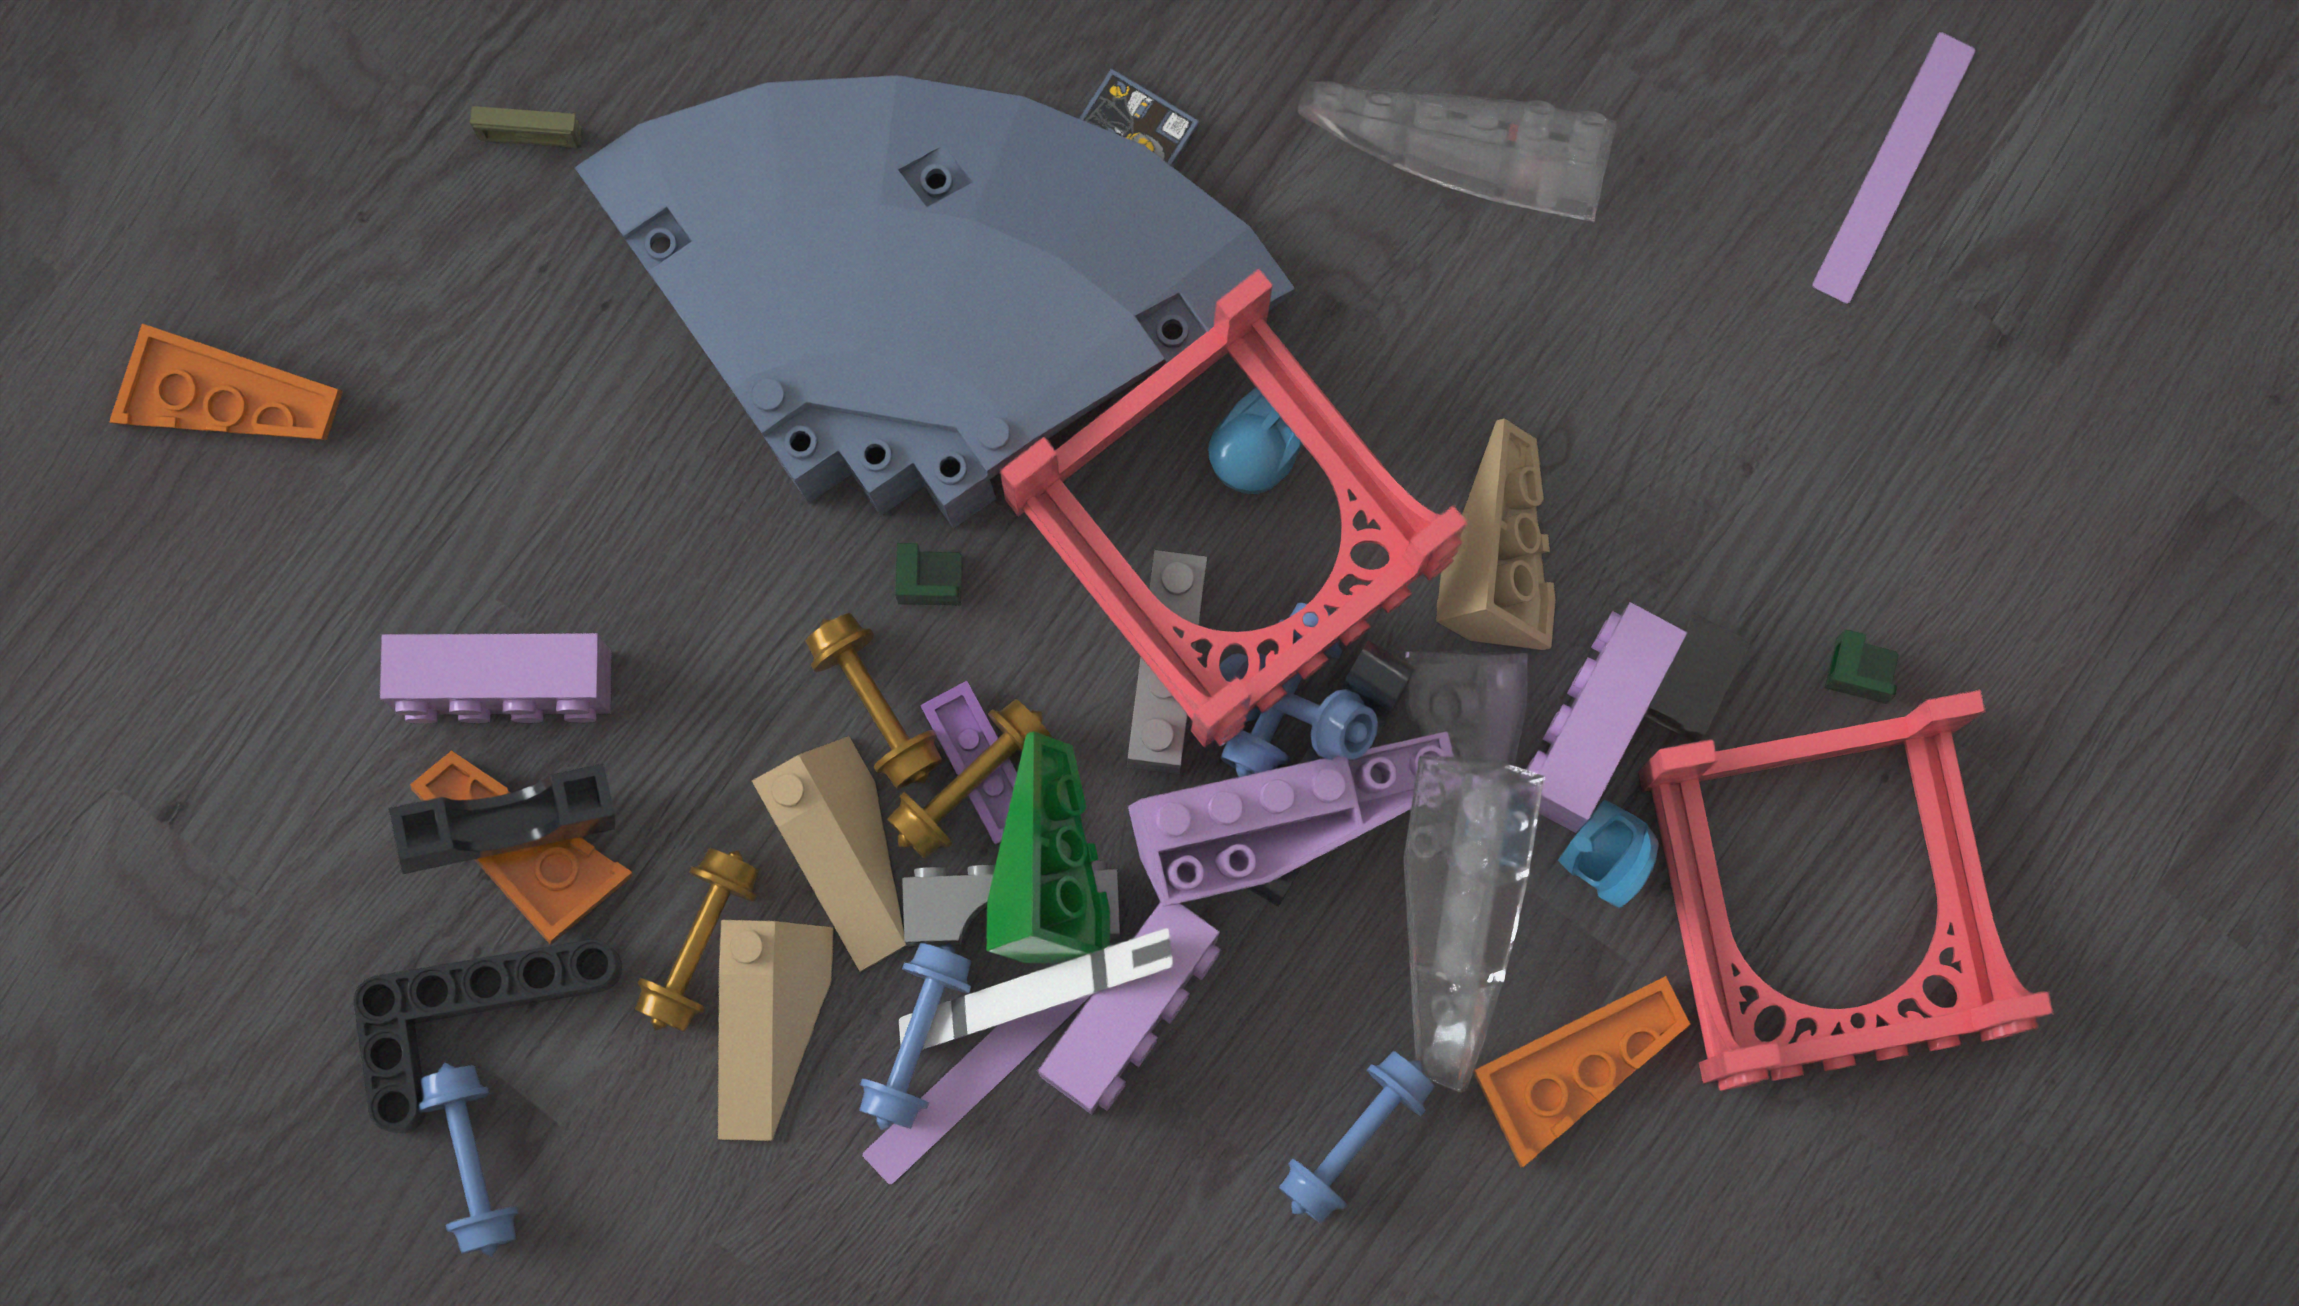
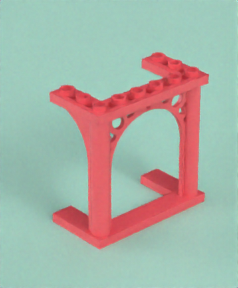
M1259 269L1216 302L1213 328L1062 446L1054 450L1043 437L1001 470L1005 501L1018 517L1025 512L1192 719L1191 732L1204 748L1214 740L1221 747L1245 728L1244 723L1247 721L1245 717L1255 707H1258L1264 713L1287 694L1282 686L1298 673L1304 680L1313 675L1329 661L1324 653L1341 640L1347 647L1371 627L1366 619L1381 607L1388 614L1400 606L1412 595L1408 586L1424 574L1430 581L1453 563L1454 560L1452 558L1458 553L1457 549L1463 544L1460 536L1467 524L1454 506L1442 515L1435 514L1407 493L1395 481L1267 324V317L1273 285ZM1227 353L1230 354L1326 473L1337 497L1341 516V542L1338 557L1328 580L1319 593L1303 609L1284 621L1266 628L1243 632L1208 629L1189 622L1169 610L1149 590L1063 483L1068 477ZM1348 491H1350V493L1355 497L1356 500H1349ZM1359 512H1363L1367 525L1374 521L1380 530L1368 528L1357 531L1353 526V519ZM1366 542L1376 543L1384 547L1389 553V562L1380 569L1369 570L1361 568L1353 562L1350 552L1358 544ZM1349 575L1363 582H1371L1368 586L1355 585L1351 587L1349 592L1352 595H1345L1339 590V583ZM1324 606L1336 608L1337 610L1329 616ZM1307 613L1315 614L1318 618V624L1314 627H1307L1303 623V616ZM1173 628L1184 632L1183 637L1180 638ZM1293 631H1296L1302 638L1293 644ZM1200 640H1206L1212 645L1208 654L1206 668L1198 661L1203 654L1191 647L1193 643ZM1267 640L1274 641L1279 648L1278 654H1274V651L1271 650L1266 657L1265 667L1259 671L1260 658L1257 647ZM1238 645L1246 651L1248 670L1243 679L1240 680L1237 677L1232 682H1229L1221 674L1219 661L1221 654L1227 647Z
M1980 690L1926 700L1905 717L1721 751H1715L1713 740L1660 749L1638 771L1642 792L1652 791L1707 1055L1706 1060L1699 1062L1703 1084L1718 1081L1720 1091L1729 1090L1769 1079L1768 1071L1771 1073L1772 1081L1804 1075L1802 1065L1821 1061L1823 1062L1824 1071L1841 1069L1856 1065L1854 1055L1874 1051L1877 1061L1908 1056L1907 1045L1927 1042L1929 1052L1961 1046L1960 1035L1976 1032L1980 1033L1981 1042L2010 1037L2014 1034L2038 1028L2036 1018L2052 1014L2048 991L2035 994L2030 993L2017 979L2003 950L1992 916L1952 736L1953 733L1985 712ZM1904 744L1937 894L1936 927L1928 952L1913 975L1903 985L1882 999L1867 1005L1846 1009H1826L1809 1006L1787 998L1766 984L1751 969L1733 938L1699 782ZM1949 923L1951 925L1952 935L1947 934ZM1944 949H1953L1951 963L1958 961L1961 973L1953 967L1940 964L1939 955ZM1731 964L1739 972V974L1735 977L1733 975ZM1938 976L1953 985L1957 993V1001L1953 1007L1942 1008L1927 999L1922 987L1927 977ZM1742 986L1753 988L1758 997L1757 1000L1753 1001L1746 1008L1744 1014L1741 1013L1739 1002H1746V999L1740 992V987ZM1913 999L1918 1008L1930 1017L1924 1018L1918 1012L1907 1011L1905 1012V1018L1899 1014L1898 1004L1902 1000ZM1768 1006L1779 1007L1785 1016V1023L1781 1033L1770 1042L1760 1041L1754 1032V1023L1758 1014ZM1854 1013L1861 1014L1864 1018V1025L1860 1029L1853 1027L1851 1024V1016ZM1876 1016H1878L1888 1025L1876 1027ZM1809 1018L1815 1022L1816 1032L1811 1035V1030L1804 1031L1797 1037L1795 1043L1789 1044V1041L1794 1036L1796 1023L1799 1019ZM1837 1023H1839L1843 1034L1831 1036Z

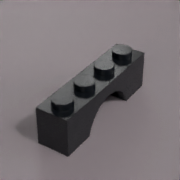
M604 763L550 774L535 785L500 796L474 800H453L439 797L388 808L402 874L615 830V813Z

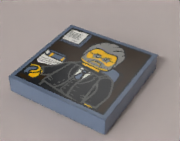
M1113 69L1109 71L1079 118L1144 145L1172 167L1199 125V121Z

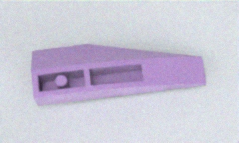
M1447 731L1370 748L1360 758L1353 760L1336 756L1332 760L1327 758L1148 797L1129 805L1128 809L1141 862L1164 907L1271 882L1460 784Z

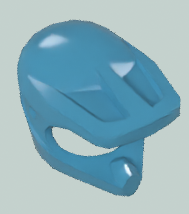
M1256 387L1235 404L1214 430L1208 447L1209 460L1216 476L1226 486L1246 494H1259L1269 491L1288 475L1299 454L1302 443Z
M1603 799L1589 820L1582 826L1561 854L1558 861L1572 876H1579L1596 888L1599 898L1620 908L1631 900L1647 882L1655 866L1659 842L1647 823L1610 801Z

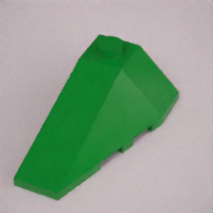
M1035 731L1026 734L987 899V951L1024 963H1064L1110 947V906L1106 891L1098 893L1091 862L1097 861L1099 858L1095 843L1087 844L1081 814L1087 806L1073 745Z

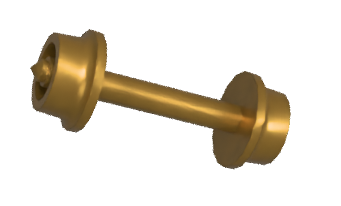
M846 613L833 620L823 619L820 628L806 639V643L814 657L811 666L815 672H821L837 664L840 665L892 750L874 765L876 772L886 774L896 789H901L913 782L926 783L928 773L943 761L934 745L937 735L934 730H928L910 739L862 663L857 652L874 638L872 630L870 628H862L851 613Z
M1017 699L1001 711L992 709L988 715L1003 734L922 809L908 794L903 792L899 796L901 799L899 807L888 818V821L900 833L898 835V846L908 848L912 846L924 859L939 847L949 848L953 843L937 824L1017 749L1022 753L1026 734L1035 731L1053 738L1042 724V711L1032 710L1030 712Z
M709 848L701 864L691 867L689 871L691 875L711 884L668 979L664 987L640 978L637 983L641 987V993L635 1010L652 1018L651 1023L655 1031L666 1028L669 1025L685 1032L693 1017L697 1013H703L706 1008L683 996L730 893L754 902L757 897L753 892V887L759 870L743 862V857L739 850L725 854Z

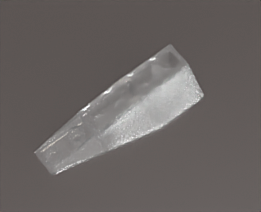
M1308 81L1298 106V114L1346 143L1394 167L1439 185L1495 202L1595 222L1618 122L1606 119L1602 114L1593 111L1575 113L1556 109L1552 104L1539 100L1522 102L1507 99L1344 85L1332 81Z
M1422 755L1419 756L1403 858L1415 1061H1421L1422 1073L1430 1081L1461 1093L1467 1090L1489 1029L1509 962L1529 875L1545 776L1500 761Z

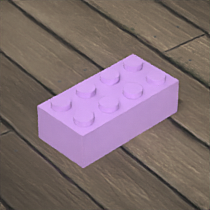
M1631 602L1621 615L1614 611L1611 612L1591 647L1600 652L1596 661L1589 657L1586 659L1567 692L1568 695L1575 698L1572 706L1569 707L1565 704L1561 706L1542 739L1551 744L1547 753L1545 754L1538 750L1518 784L1519 787L1527 790L1520 804L1575 833L1579 831L1589 820L1681 646L1687 634L1686 631Z
M598 633L382 635L380 699L395 710L396 714L405 715V721L410 723L437 722L438 714L458 715V721L465 723L490 722V714H511V721L520 723L542 722L543 714H564V720L568 722H595L596 714H610L611 650Z
M1160 902L1135 936V938L1165 928L1169 929L1173 960L1172 967L1094 993L1038 1070L1042 1079L1091 1115L1098 1106L1108 1111L1126 1086V1082L1120 1078V1075L1130 1062L1137 1067L1143 1063L1157 1043L1158 1037L1152 1034L1154 1028L1161 1019H1164L1169 1024L1174 1020L1188 1000L1190 993L1183 989L1193 975L1202 980L1220 956L1221 949L1215 945L1218 940L1219 931L1180 903L1163 907Z

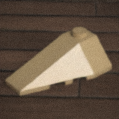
M1505 418L1497 420L1464 508L1462 517L1467 524L1460 536L1463 544L1457 549L1458 553L1452 558L1454 560L1453 563L1441 572L1436 622L1469 641L1545 650L1551 648L1556 600L1554 583L1545 582L1542 554L1550 552L1548 535L1540 534L1536 506L1540 505L1544 500L1537 439Z
M848 736L799 754L754 779L752 782L859 971L866 970L906 947L876 783L851 738Z
M721 920L718 1140L773 1141L793 1088L798 1068L812 1037L814 1025L832 983L834 928L778 921Z

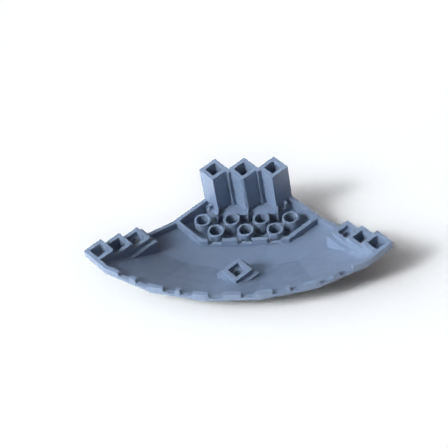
M898 75L767 82L638 124L575 167L601 207L766 439L778 461L808 504L852 474L880 516L924 487L954 529L996 500L990 479L1000 473L1003 468L1044 437L1048 440L1079 417L1154 371H1158L1213 328L1216 302L1258 269L1273 285L1269 311L1295 294V288L1248 224L1147 147L1018 95ZM933 174H942L946 177V183L939 189H932L927 185L928 178ZM661 237L668 238L671 244L666 252L656 253L653 251L652 247L655 240ZM1171 323L1178 324L1183 330L1182 335L1175 340L1167 339L1162 333L1166 325Z

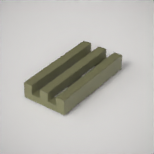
M472 106L470 125L480 141L572 148L581 146L582 127L579 126V121L576 120V114Z

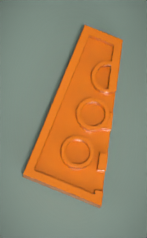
M142 324L109 423L327 440L343 391Z
M452 750L410 784L411 790L421 801L439 797L453 800H474L511 793L507 787ZM581 837L474 859L550 945L555 943L632 877L630 870L595 850L593 845Z
M1665 976L1475 1069L1473 1073L1520 1167L1523 1168L1634 1071L1639 1069L1687 1028L1690 1023Z

